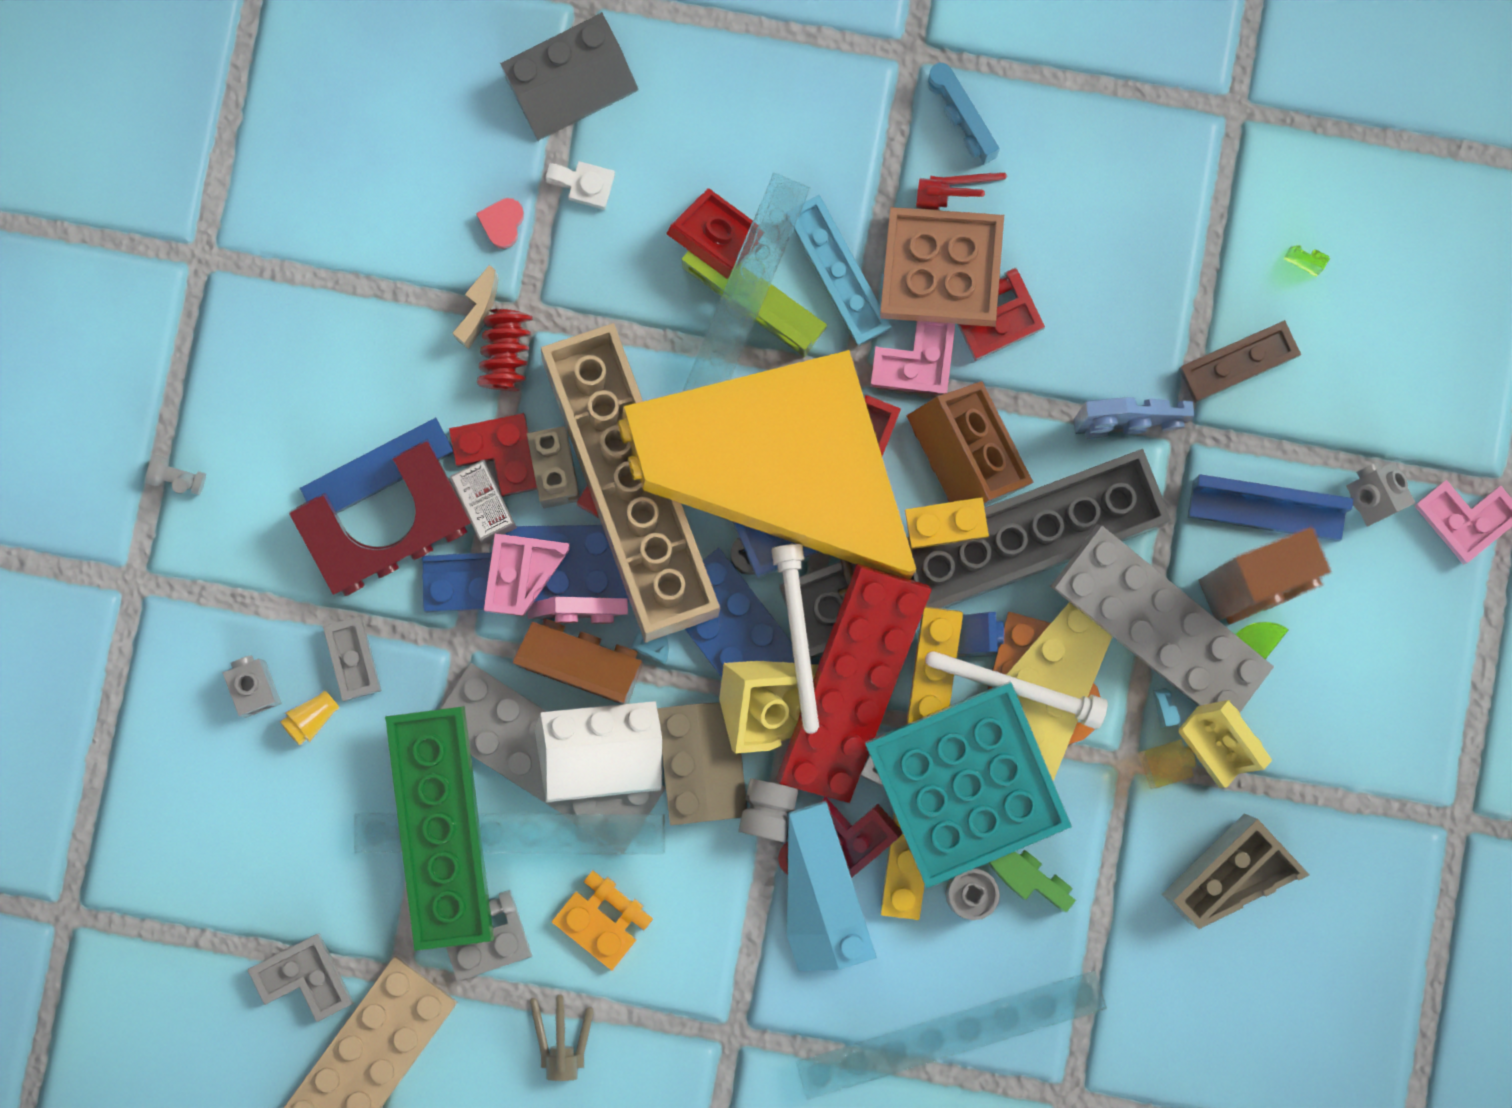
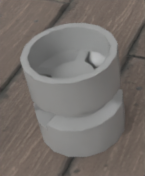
M750 778L746 800L751 805L750 808L742 812L738 832L787 843L788 817L786 815L788 812L794 811L799 789Z
M972 869L951 878L947 883L945 891L946 902L950 909L959 917L969 920L984 919L992 914L998 905L1000 897L999 888L994 878L987 872L978 869Z

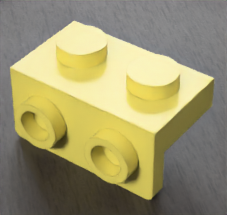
M1229 700L1198 706L1178 730L1219 788L1228 787L1238 774L1265 770L1272 761L1269 754L1263 748L1261 741L1253 734L1242 719L1240 712Z

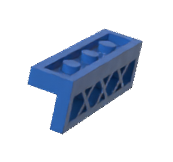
M1199 474L1192 482L1188 518L1290 534L1313 526L1317 538L1340 541L1343 536L1345 515L1352 510L1354 498Z

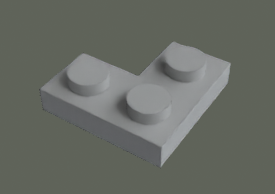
M320 933L247 969L264 1005L299 987L316 1022L354 1004Z

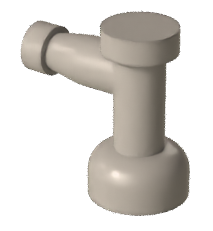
M156 454L152 457L146 474V484L159 486L166 481L172 483V488L177 493H183L190 488L191 493L196 495L201 494L206 480V473L198 471L196 474L170 467L165 457Z

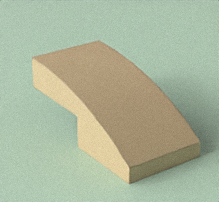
M490 265L465 293L468 301L474 305V308L453 332L456 340L467 349L470 348L485 325L484 317L490 314L489 310L492 309L499 277L496 270Z

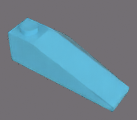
M826 801L789 812L786 934L798 971L841 970L877 958Z

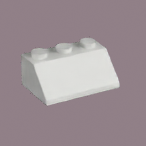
M656 701L540 713L534 730L546 802L661 790L662 734Z

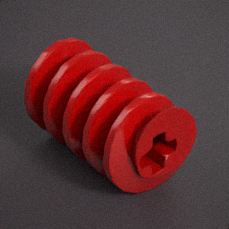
M490 309L489 311L493 314L484 317V324L492 329L482 333V339L490 344L480 348L481 355L488 358V360L481 361L478 366L479 370L487 373V375L479 376L477 384L493 390L520 391L514 387V384L526 381V376L517 373L516 368L528 366V362L519 358L518 353L529 351L530 347L519 342V339L531 336V331L521 327V323L533 321V316L510 309Z

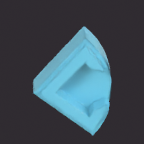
M639 628L630 649L665 665L668 659L669 644L667 636L645 643Z
M1167 688L1153 690L1160 727L1165 728L1178 725L1181 721L1177 706L1172 704L1171 691Z

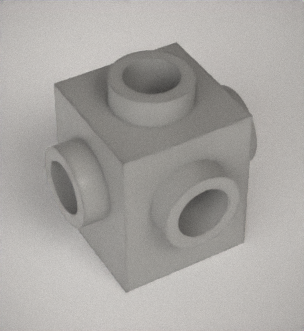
M1375 462L1357 471L1359 479L1346 485L1351 494L1350 497L1354 498L1353 506L1360 512L1367 527L1415 504L1408 489L1407 479L1398 470L1395 462L1380 468L1378 462Z

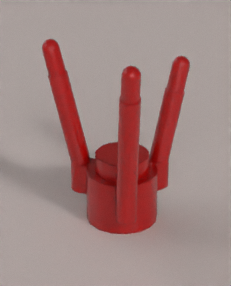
M1001 172L949 177L930 176V179L920 178L916 208L926 210H939L940 207L947 208L949 196L983 197L985 196V191L982 189L951 188L950 185L1005 180L1007 174Z

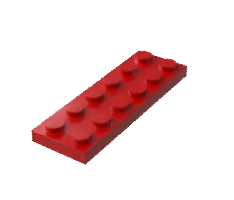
M860 564L856 565L813 679L819 728L815 733H807L803 728L802 714L800 713L776 776L779 784L850 803L869 755L865 742L875 738L932 591L928 585Z

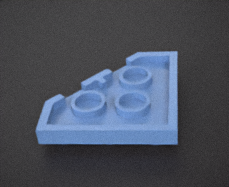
M1130 397L1086 401L1073 419L1075 434L1085 433L1086 439L1107 437L1109 436V431L1123 429L1124 435L1145 433L1148 427L1161 425L1162 431L1185 428L1184 422H1189L1194 417L1193 401L1177 402L1178 407L1173 408L1170 407L1169 400L1146 399L1142 406H1137L1136 398Z

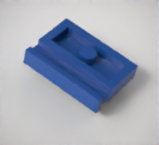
M492 552L423 556L424 612L484 610Z

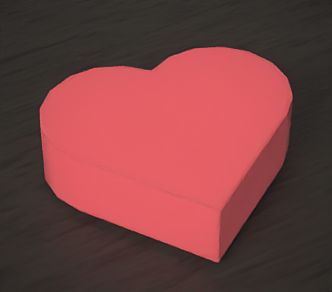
M505 198L476 213L494 246L506 249L516 243L518 239L517 227L524 220L522 205L517 200Z

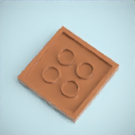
M890 207L880 311L881 319L996 327L1004 215Z

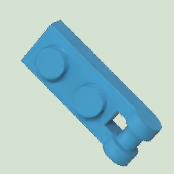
M945 63L933 65L929 73L928 88L932 93L942 95L947 104L944 106L945 113L954 126L958 124L961 126L967 136L963 138V141L973 158L979 156L984 165L997 158L1000 147L950 66Z

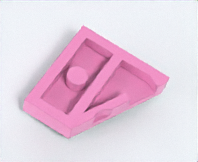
M495 534L484 611L524 617L569 552V543Z
M553 597L533 602L528 610V619L555 618V623H577L578 618H591V624L614 623V617L628 614V599Z

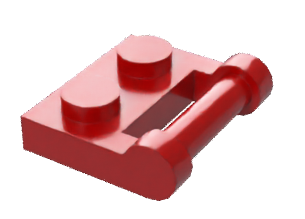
M1016 268L1004 272L1005 277L999 279L998 296L1011 290L1016 299L997 307L996 327L957 324L975 361L1038 333L1045 328Z

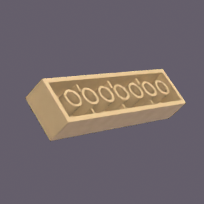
M612 323L541 347L543 366L644 642L646 643L717 618L720 606L682 504L644 491L640 479L634 480L632 477L628 457L633 456L630 443L622 442L618 420L623 419L624 406L643 402L615 324Z

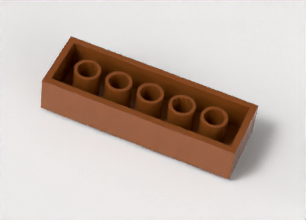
M1312 526L1239 555L1198 579L1213 617L1218 621L1226 618L1228 625H1231L1263 610L1266 611L1324 585L1321 577L1332 573Z

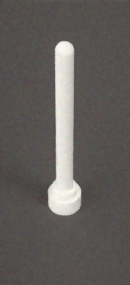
M802 544L778 546L771 549L773 565L778 566V572L783 573L803 728L807 733H815L819 728L798 575V570L802 569L801 562L804 561Z
M934 651L929 652L925 657L926 664L930 667L991 687H997L1011 681L1017 695L1074 713L1076 719L1081 720L1082 725L1099 729L1107 712L1108 701L1101 697L1090 695L1089 697L1082 696L1081 699Z

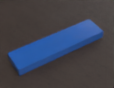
M435 417L300 487V490L306 502L326 492L338 514L403 480L393 460L394 456L426 439L429 440L439 461L453 454V448L438 419Z

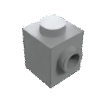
M253 655L246 656L232 662V669L223 672L238 716L247 718L282 704L266 661L262 659L254 660Z

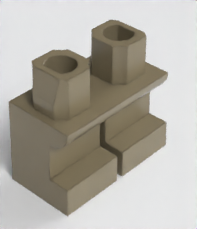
M565 426L527 433L539 501L542 507L549 508L577 502L580 498L575 468L572 466L574 462L568 431L565 429Z

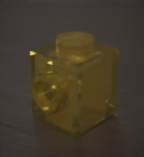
M1182 739L1138 752L1150 789L1194 777L1192 768L1196 767L1195 757L1191 747L1183 745Z

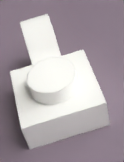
M578 161L575 172L561 165L549 163L546 183L571 189L569 194L570 201L606 210L615 171Z

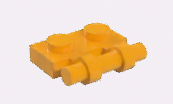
M592 870L584 880V883L595 891L592 897L587 900L576 891L553 919L552 923L613 971L637 941L625 929L633 922L644 931L653 918L642 910L644 906L636 899L631 901L615 888L616 883L609 877L604 879ZM604 900L622 913L616 922L598 909Z

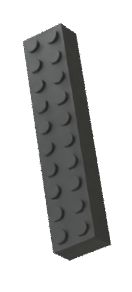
M1143 449L985 507L988 538L916 549L910 548L916 571L909 580L926 584L932 589L926 607L945 609L1069 562L1096 525H1102L1123 542L1163 527L1171 521L1145 452ZM841 562L799 577L810 659L823 655L843 602L838 590L848 584L844 578ZM851 563L854 573L857 564ZM783 583L779 585V590L781 592L782 598L787 608L785 588Z

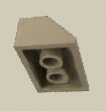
M720 702L657 708L662 734V755L670 825L741 818L743 810L748 809L742 755L732 751Z

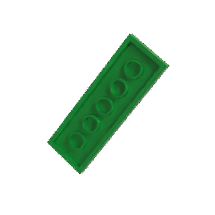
M465 706L385 716L414 951L492 942L494 940Z

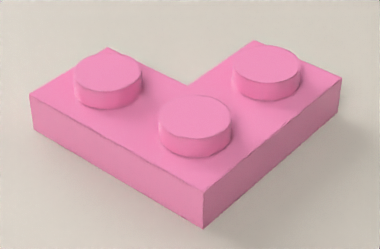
M917 321L913 351L875 347L870 387L934 395L947 393L955 324Z
M1445 480L1414 505L1463 565L1471 561L1512 527V498L1502 486L1494 489L1474 507L1470 508L1452 485Z

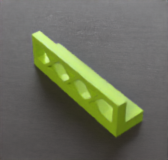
M689 250L682 258L684 270L804 358L827 328L826 323L744 263L726 279Z

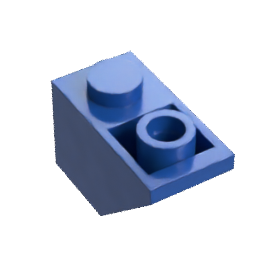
M996 612L966 614L962 616L957 657L992 656L998 651V647L1004 644L1003 621H996Z

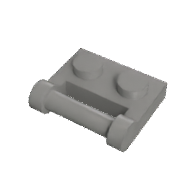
M511 890L499 893V898L489 901L491 916L504 912L508 921L507 924L493 928L494 940L492 942L446 947L457 982L532 957Z

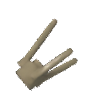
M558 994L556 996V1046L550 1047L549 1053L538 1000L535 997L531 998L532 1016L541 1053V1068H546V1079L552 1081L578 1079V1068H584V1053L594 1009L592 1007L586 1009L576 1053H574L573 1046H565L564 997L562 994Z

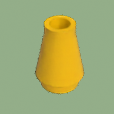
M324 690L318 696L285 712L286 717L280 723L300 746L306 740L311 742L331 715L339 709V706Z

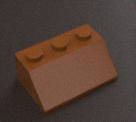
M982 381L939 395L906 415L913 428L914 435L919 440L930 462L931 469L936 474L947 496L948 502L983 497L984 507L1034 483Z
M544 618L542 624L531 623L513 661L515 665L619 704H629L643 666V662L636 659L637 651L616 644L614 651L599 646L601 638L580 631L578 638L563 633L564 625Z

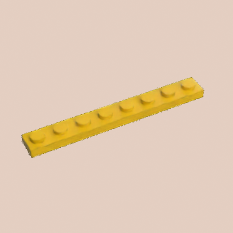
M925 606L920 622L906 724L950 706L954 674L928 666L925 657L929 652L934 651L957 659L963 616L962 611ZM894 813L893 820L900 827L899 822ZM902 834L888 849L880 914L882 916L920 920L925 884L905 836Z

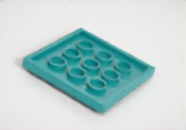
M1011 681L865 742L926 888L942 883L1072 827Z

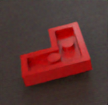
M524 413L449 428L457 467L476 464L482 460L485 462L494 460L502 497L537 490L527 438L529 431Z

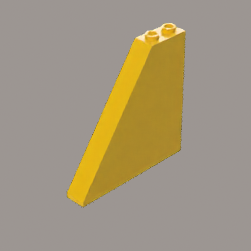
M849 350L624 406L623 419L618 420V428L622 442H629L633 456L628 457L632 477L634 480L640 479L644 491L796 544H802V546L854 564L867 566L906 579H911L914 575L916 566Z

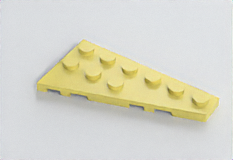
M1069 602L1006 675L1081 699L1082 696L1088 697L1112 636ZM1017 695L1051 778L1054 781L1079 719H1076L1074 713Z

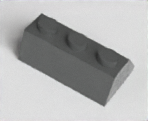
M603 13L500 63L503 74L538 141L639 91L620 45Z

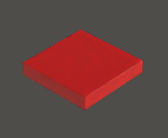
M708 188L670 225L666 234L728 279L764 242L769 232Z

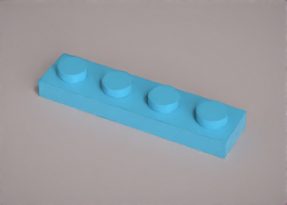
M820 194L787 211L786 217L857 347L890 331L892 326L888 319H881V306Z

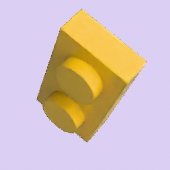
M983 497L905 509L911 549L988 538L989 536Z

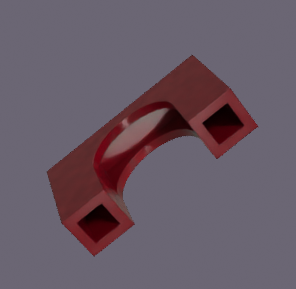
M428 439L393 457L400 474L413 496L416 510L415 520L411 529L397 542L386 546H370L354 539L343 526L326 492L289 512L333 595L342 591L344 596H348L365 586L362 581L363 579L375 573L378 578H382L399 569L397 562L410 555L414 561L433 551L432 543L444 537L448 543L468 532L465 526L469 525L471 521Z

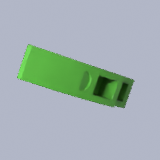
M1023 850L1020 855L1015 851L988 863L1002 881L1023 900H1027L1035 889L1062 912L1066 913L1076 901L1069 895L1073 888L1055 874L1051 879L1038 870L1042 863L1026 850Z

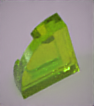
M1300 245L1291 246L1284 257L1285 260L1315 277L1325 269L1330 260L1328 255L1315 249L1309 254L1302 250Z
M1257 622L1243 627L1235 635L1264 659H1267L1289 629L1277 623Z

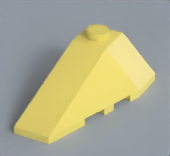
M770 661L724 663L719 701L734 753L771 751L782 746L781 741L792 737L801 713L795 663ZM811 664L813 679L819 664Z

